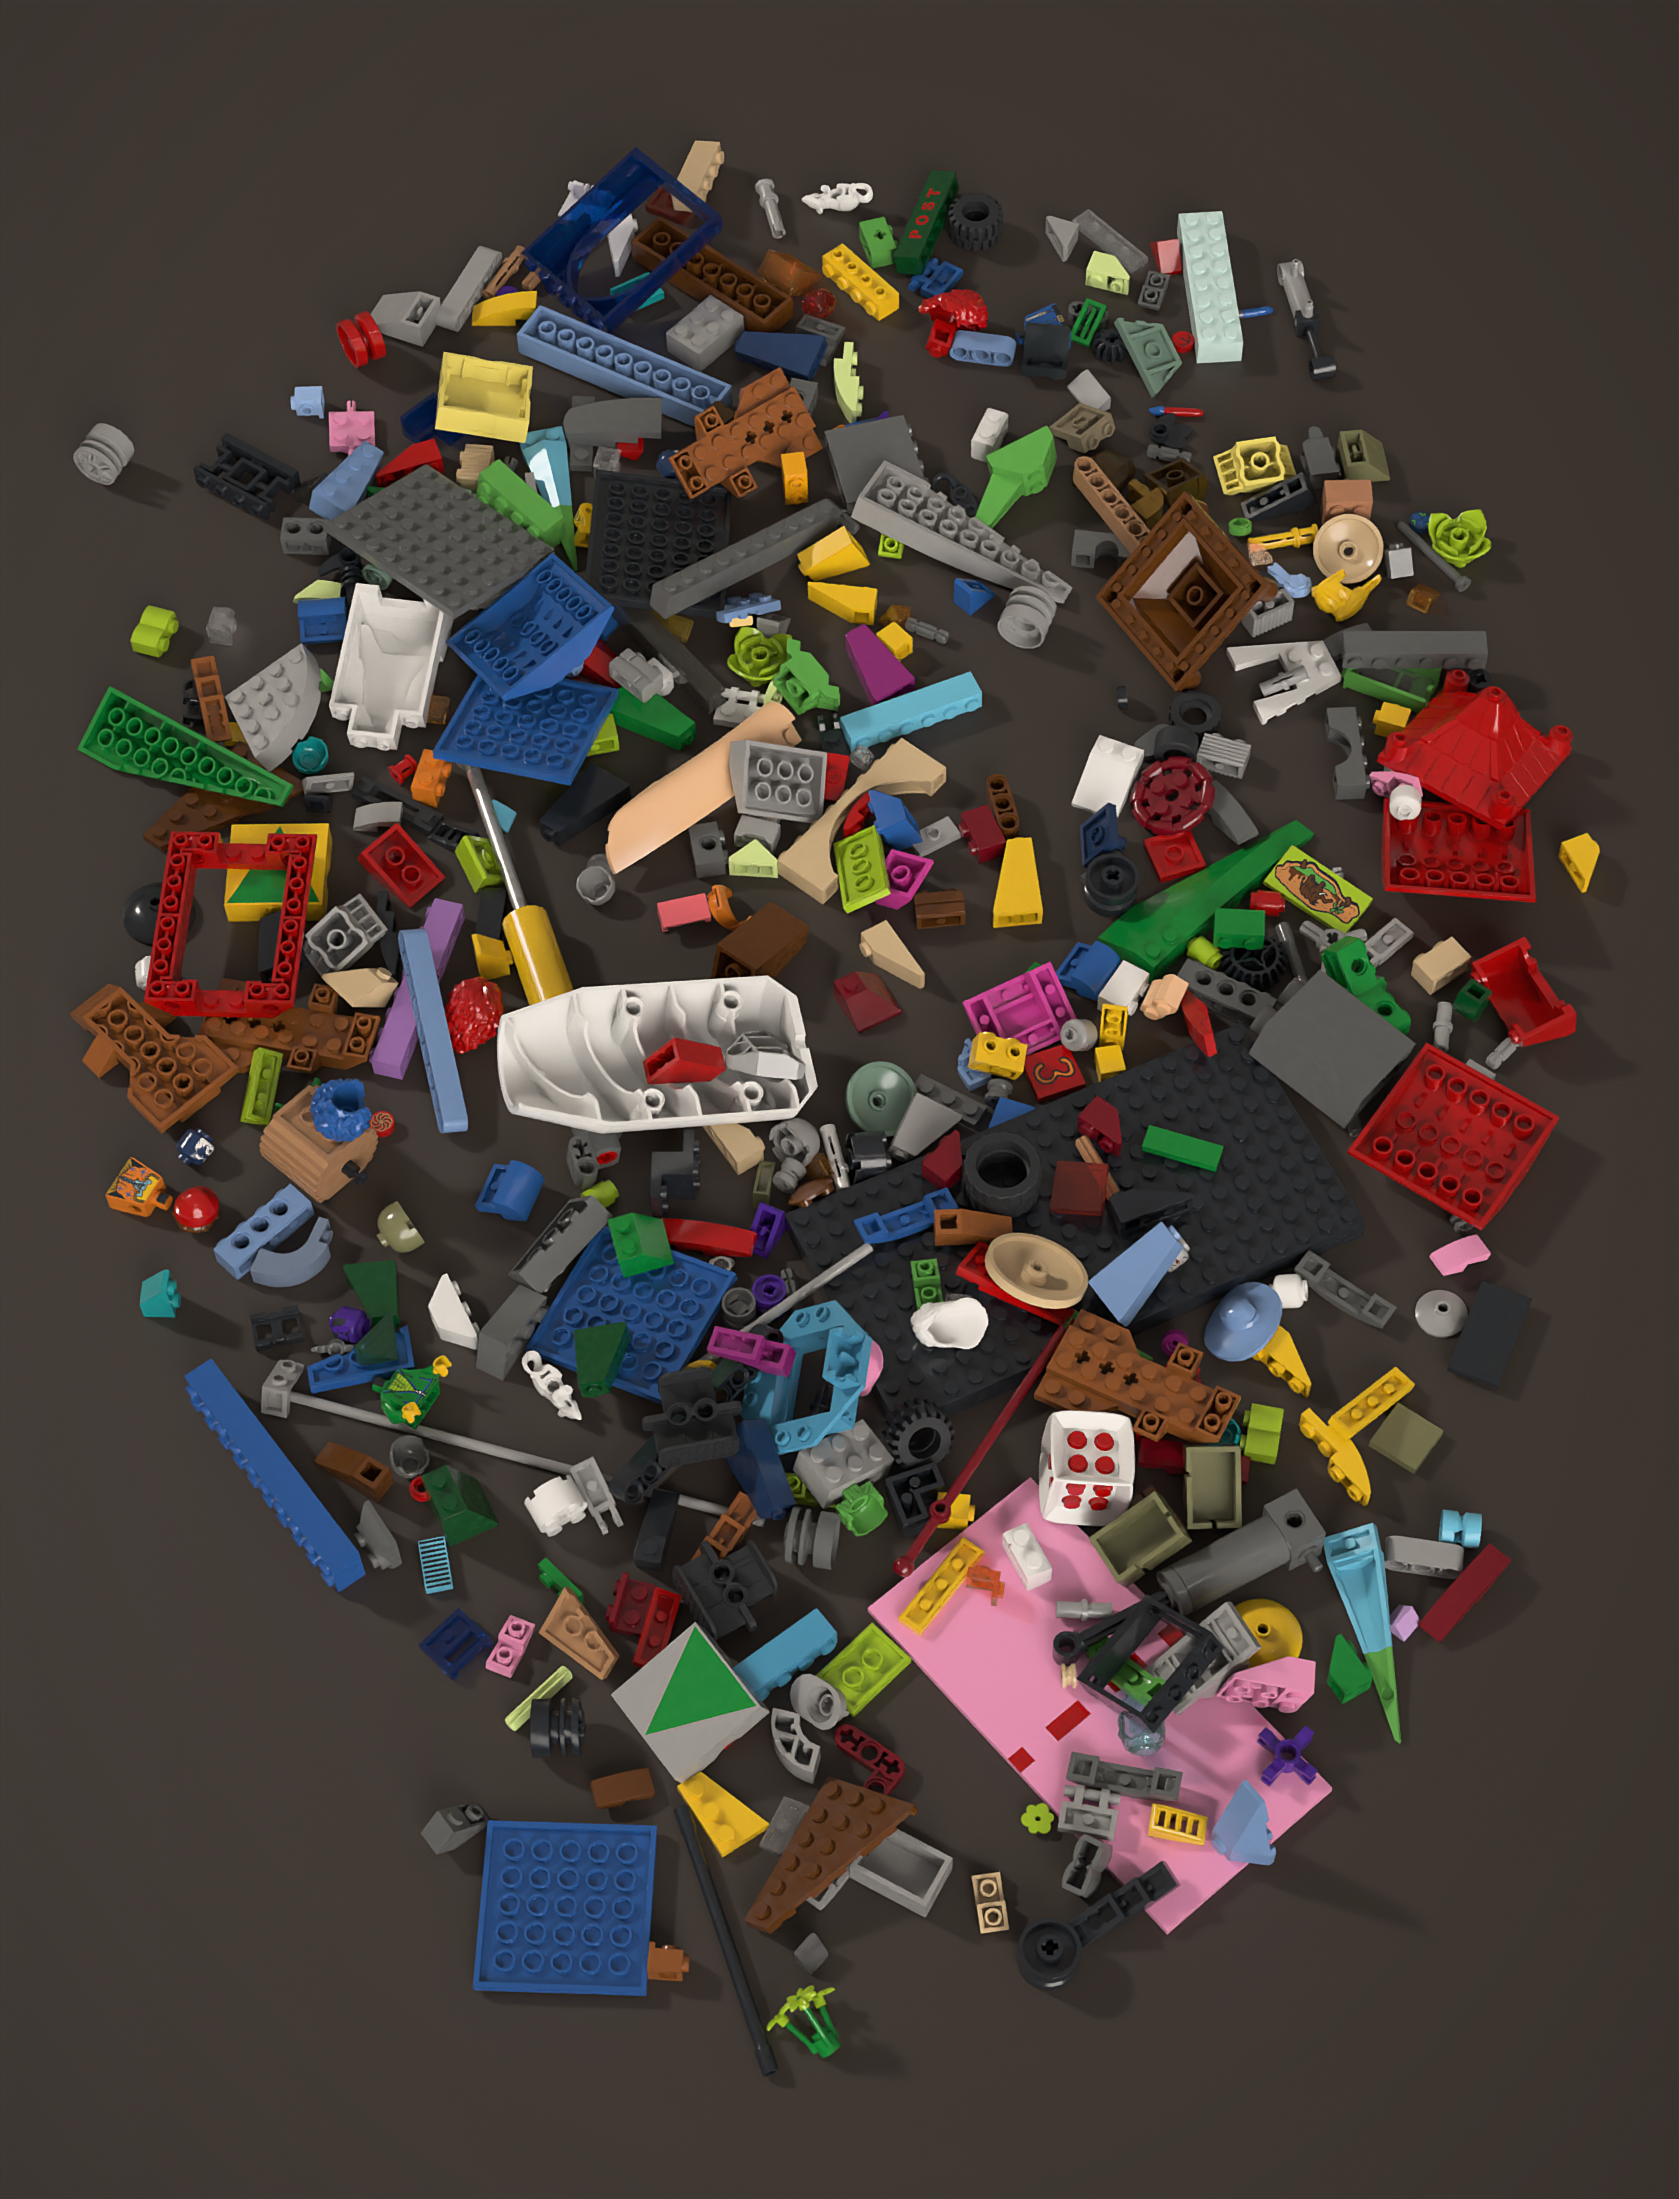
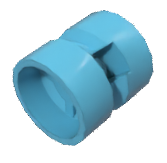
M1442 1510L1439 1542L1460 1543L1462 1547L1478 1549L1481 1537L1482 1515L1466 1512L1463 1516H1460L1458 1511Z

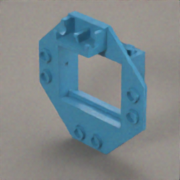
M836 1300L796 1310L780 1328L784 1336L783 1344L791 1345L797 1353L789 1377L764 1373L763 1370H760L745 1386L740 1415L744 1420L766 1419L778 1455L817 1446L825 1435L854 1429L859 1394L866 1386L872 1338ZM827 1348L822 1378L834 1385L830 1411L793 1420L803 1354Z

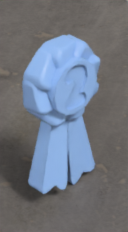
M1276 562L1273 566L1267 567V572L1275 577L1279 586L1285 588L1291 597H1305L1311 592L1312 583L1309 577L1303 574L1289 575Z

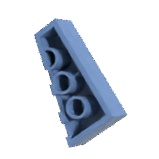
M365 440L312 491L309 509L330 521L363 502L367 494V486H372L376 473L380 471L384 452Z

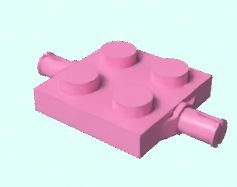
M350 400L347 401L346 412H329L330 452H343L349 456L365 440L375 446L374 411H356V402L353 400L352 407Z

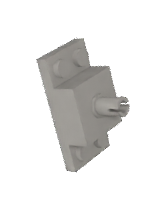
M1225 1602L1199 1624L1211 1631L1224 1648L1173 1709L1175 1714L1183 1713L1200 1698L1213 1697L1234 1673L1247 1669L1251 1665L1247 1659L1262 1648L1232 1602ZM1187 1635L1184 1636L1148 1666L1146 1670L1154 1678L1160 1676L1166 1681L1198 1642Z

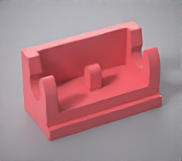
M705 893L657 903V913L663 932L668 931L667 929L702 920H705L706 923L711 922V914Z

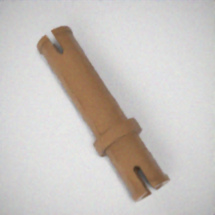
M518 245L511 255L503 260L502 267L482 291L485 299L488 300L495 297L497 291L505 285L511 275L517 273L519 265L528 255L524 247Z

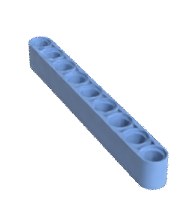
M425 928L400 930L398 943L438 1129L441 1134L467 1131L468 1117L428 934Z

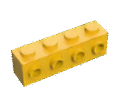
M843 243L822 256V271L824 275L831 278L841 290L847 292L854 302L859 303L865 308L869 315L880 321L899 309V293Z

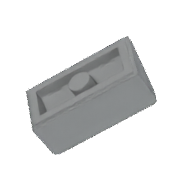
M1088 369L1083 371L1067 386L1079 403L1102 411L1110 409L1111 397Z
M354 772L306 777L302 780L304 793L312 795L352 790Z

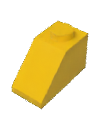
M1588 833L1562 842L1558 855L1581 893L1586 892L1600 853L1597 842L1592 840Z
M472 934L480 977L491 980L511 975L509 965L513 964L510 950L505 951L503 941L480 934Z

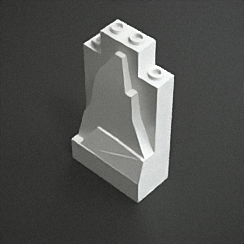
M356 583L329 703L332 717L343 721L350 719L347 730L350 745L358 748L375 747L384 751L389 749L397 750L402 725H406L409 728L426 727L439 662L444 661L448 646L446 641L450 639L454 619L425 599L424 602L382 598L379 585Z

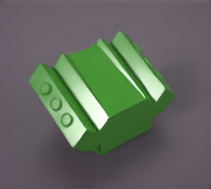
M787 638V661L781 664V671L774 676L773 685L798 715L815 707L838 712V706H840L839 687L829 685L828 673L811 653L801 651V641Z

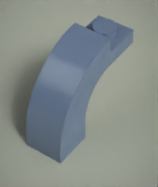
M319 1217L307 1242L294 1252L279 1254L260 1248L250 1268L253 1281L269 1287H290L301 1284L317 1275L331 1258L328 1245L332 1240L333 1231L331 1230L329 1220Z

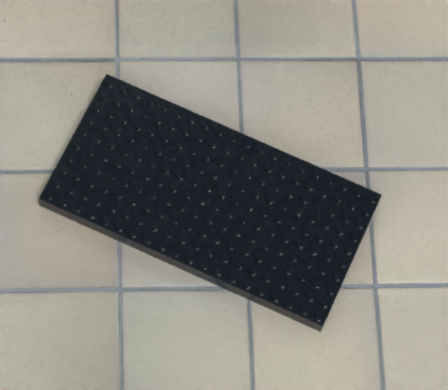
M1242 1023L1213 1034L1217 1054L1208 1057L1194 1042L960 1140L963 1164L962 1178L949 1190L959 1207L958 1209L978 1211L967 1200L963 1188L964 1160L971 1145L983 1135H988L992 1132L1009 1131V1133L1020 1134V1136L1030 1140L1038 1149L1042 1159L1041 1191L1036 1203L1026 1213L1024 1212L1020 1216L1012 1217L1013 1233H1027L1051 1240L1067 1249L1082 1263L1087 1272L1088 1281L1161 1222L1159 1221L1120 1235L1108 1212V1199L1075 1145L1076 1139L1083 1136L1077 1129L1078 1115L1098 1095L1118 1109L1122 1137L1121 1154L1118 1157L1111 1152H1105L1097 1142L1089 1138L1120 1191L1143 1189L1191 1193L1193 1196L1192 1210L1162 1220L1167 1228L1172 1225L1190 1250L1187 1252L1189 1258L1185 1263L1174 1271H1167L1128 1326H1123L1116 1319L1089 1283L1083 1298L1077 1304L1071 1306L1078 1312L1083 1309L1128 1329L1133 1337L1225 1297L1238 1285L1247 1282H1259L1296 1266L1308 1250L1319 1256L1362 1237L1366 1223L1365 1219L1275 1075L1249 1055L1254 1042ZM1149 1125L1224 1146L1216 1172L1142 1151V1144ZM925 1156L817 1200L807 1207H801L785 1214L786 1231L812 1280L865 1244L854 1225V1220L878 1212L879 1216L921 1202L924 1195L939 1190L922 1177L921 1162ZM1005 1162L990 1164L979 1173L984 1182L998 1188L1016 1186L1027 1177L1019 1167ZM934 1225L900 1239L870 1244L873 1249L872 1252L818 1289L824 1303L833 1300L838 1301L855 1321L868 1332L872 1340L879 1345L883 1354V1369L871 1391L887 1420L888 1417L886 1415L888 1412H893L895 1410L894 1406L898 1403L900 1406L903 1405L904 1400L910 1399L911 1402H913L914 1398H921L922 1401L928 1399L932 1404L937 1405L948 1418L1019 1387L1060 1326L978 1290V1284L969 1282L965 1278L956 1275L959 1264L976 1244L935 1246ZM937 1258L943 1302L968 1297L979 1301L981 1306L985 1308L989 1321L984 1336L978 1345L970 1349L928 1347L917 1339L910 1321L914 1312L917 1311L911 1261ZM1050 1360L1048 1361V1363L1046 1364L1038 1378L1045 1375L1046 1367L1049 1364Z

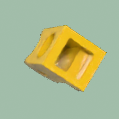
M590 503L581 504L575 515L574 524L578 527V530L573 538L574 546L588 548L592 504Z

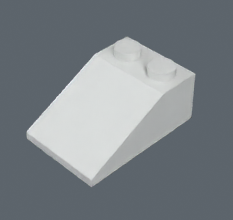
M1099 735L1088 758L1071 806L1095 814L1109 802L1116 805L1118 818L1143 767L1144 750Z

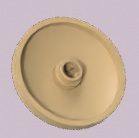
M1027 1233L1001 1235L991 1242L985 1256L986 1269L994 1282L1008 1294L1034 1306L1051 1309L1073 1306L1083 1298L1088 1286V1275L1082 1263L1061 1245L1037 1235Z

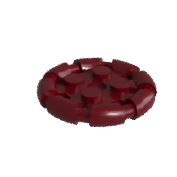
M1183 756L1168 757L1169 760L1163 762L1158 760L1149 765L1140 774L1141 778L1139 781H1135L1130 794V805L1133 806L1132 814L1141 827L1145 830H1152L1153 834L1173 836L1180 831L1187 832L1205 819V813L1207 810L1210 811L1213 805L1215 787L1212 786L1213 778L1210 772L1200 762L1194 763L1192 758ZM1172 770V774L1164 775V771ZM1188 771H1191L1192 774L1188 778L1186 774L1188 773ZM1149 782H1151L1150 789L1146 788ZM1203 787L1200 791L1197 792L1196 788ZM1170 794H1179L1175 801H1167ZM1149 803L1150 806L1143 807V804ZM1195 803V805H1197L1198 808L1196 810H1191ZM1157 816L1162 817L1160 820L1155 821Z

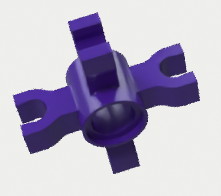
M1305 1725L1293 1740L1285 1739L1280 1741L1272 1731L1265 1727L1258 1735L1257 1743L1274 1754V1760L1262 1772L1261 1781L1270 1787L1281 1773H1291L1294 1771L1309 1786L1316 1779L1318 1770L1301 1758V1751L1312 1741L1314 1732ZM1288 1752L1294 1756V1759L1285 1760L1280 1754Z

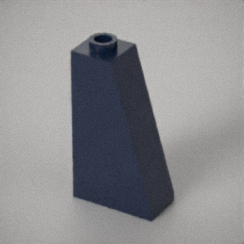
M743 331L741 338H738L734 345V351L739 361L771 372L780 367L786 377L811 382L828 348L826 338L822 335Z
M766 1419L744 1420L736 1428L737 1437L740 1440L739 1451L725 1459L760 1518L783 1519L796 1503Z

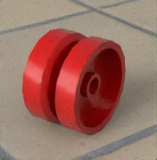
M363 311L354 315V322L348 318L336 323V330L342 348L355 368L368 364L369 357L372 360H378L386 356L383 337L369 312Z

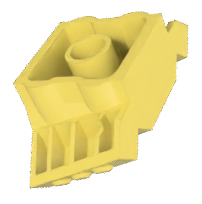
M1276 436L1236 442L1232 449L1213 456L1221 486L1226 495L1232 496L1239 492L1247 494L1265 491L1296 475L1288 446L1279 444L1276 441Z

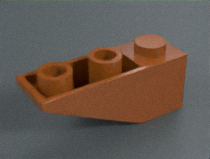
M966 1209L934 1210L935 1246L977 1244L979 1241L990 1244L1001 1235L1013 1233L1012 1217Z

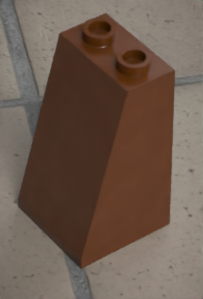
M769 902L717 944L711 979L769 976L774 979L806 944L810 926L775 903Z

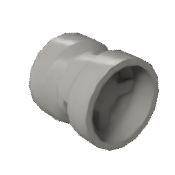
M786 1158L781 1165V1171L776 1172L772 1182L781 1191L792 1194L798 1186V1180H802L807 1173L806 1168L797 1160Z

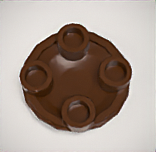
M820 1178L802 1184L788 1197L786 1203L791 1207L798 1205L799 1208L811 1205L813 1203L812 1198L819 1194L821 1196L827 1195L834 1190L832 1179Z

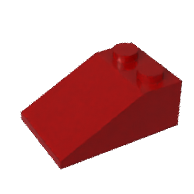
M398 823L394 824L363 850L357 858L375 880L408 908H411L446 878Z

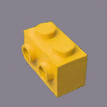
M991 1032L979 1033L972 1040L968 1068L1016 1080L1024 1070L1027 1044L1020 1043L1015 1038L1004 1039L996 1037Z

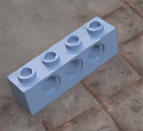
M289 1184L285 1189L279 1190L274 1198L266 1205L260 1206L251 1218L246 1222L240 1223L231 1235L217 1243L213 1249L217 1262L239 1280L250 1270L260 1248L272 1252L315 1215L311 1201L292 1184ZM286 1212L284 1215L278 1216L279 1213ZM260 1229H267L264 1232H258ZM242 1245H248L243 1249H239V1247Z

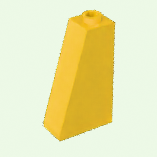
M1017 837L1007 839L993 909V928L1042 924L1043 908L1032 838Z

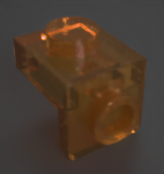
M981 1565L968 1567L966 1587L992 1591L991 1606H997L998 1598H1003L1005 1582L1000 1581L1001 1571L990 1570V1568Z

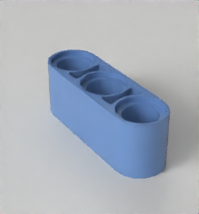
M959 330L954 333L949 353L953 359L959 361L1007 367L1013 362L1017 344L1013 338L1008 336Z

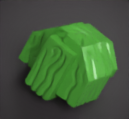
M870 1481L860 1487L857 1483H854L853 1486L850 1485L849 1488L847 1487L846 1490L842 1491L841 1504L835 1506V1513L840 1514L841 1522L855 1536L866 1535L878 1527L888 1516V1512L884 1508V1498L876 1491V1488L873 1487Z

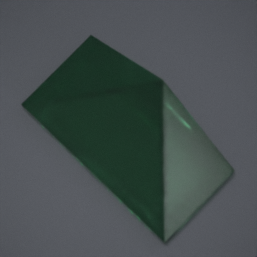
M387 1313L353 1347L357 1363L361 1366L398 1360L396 1329L392 1314Z

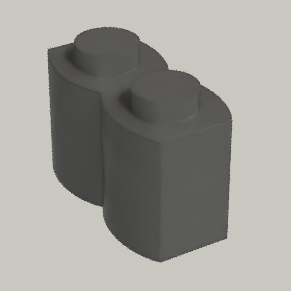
M1084 1834L1075 1846L1073 1862L1068 1865L1064 1872L1062 1888L1079 1896L1092 1898L1100 1886L1101 1872L1111 1860L1112 1845Z

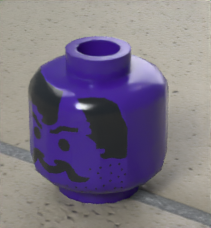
M347 1306L339 1308L336 1313L331 1315L329 1326L332 1328L335 1338L352 1343H357L362 1338H366L371 1325L365 1311Z

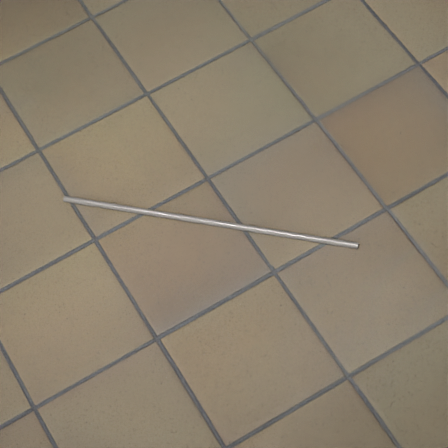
M291 1391L290 1402L572 1476L569 1470L572 1465L422 1425H419L417 1429H413L404 1423L392 1424L387 1416ZM601 1473L607 1486H609L614 1476ZM652 1487L645 1496L651 1497L654 1489L661 1491L666 1490ZM680 1494L678 1505L718 1516H722L729 1509L727 1506ZM758 1515L752 1525L763 1527L765 1519H761Z

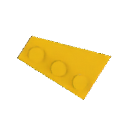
M701 1771L677 1786L678 1792L686 1804L690 1806L692 1813L722 1858L770 1828L768 1822Z

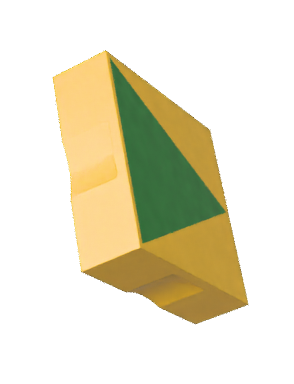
M329 823L232 825L230 843L266 844L268 833L317 834L306 921H320L327 914V876L330 870L332 836ZM227 869L224 907L228 922L260 921L261 918L266 917L270 913L281 911L287 870Z

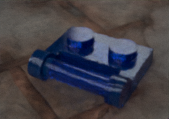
M458 1608L419 1644V1648L453 1681L459 1676L458 1672L484 1648L488 1649L493 1644V1641L474 1621ZM473 1635L477 1640L450 1664L446 1659Z

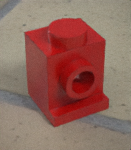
M935 319L925 350H928L933 357H946L956 326Z

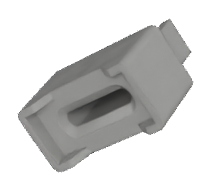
M749 814L748 816L741 815L734 833V845L742 847L756 839L773 855L781 836L779 824L781 819Z

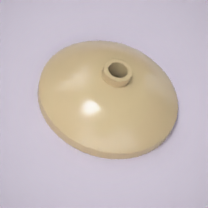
M1355 514L1339 515L1327 521L1318 531L1313 545L1314 559L1319 570L1327 578L1343 568L1346 576L1340 583H1358L1370 577L1380 565L1383 556V540L1377 527L1368 519ZM1351 548L1353 553L1347 556L1344 554V550Z

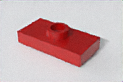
M826 752L827 765L824 801L836 803L845 790L850 756Z

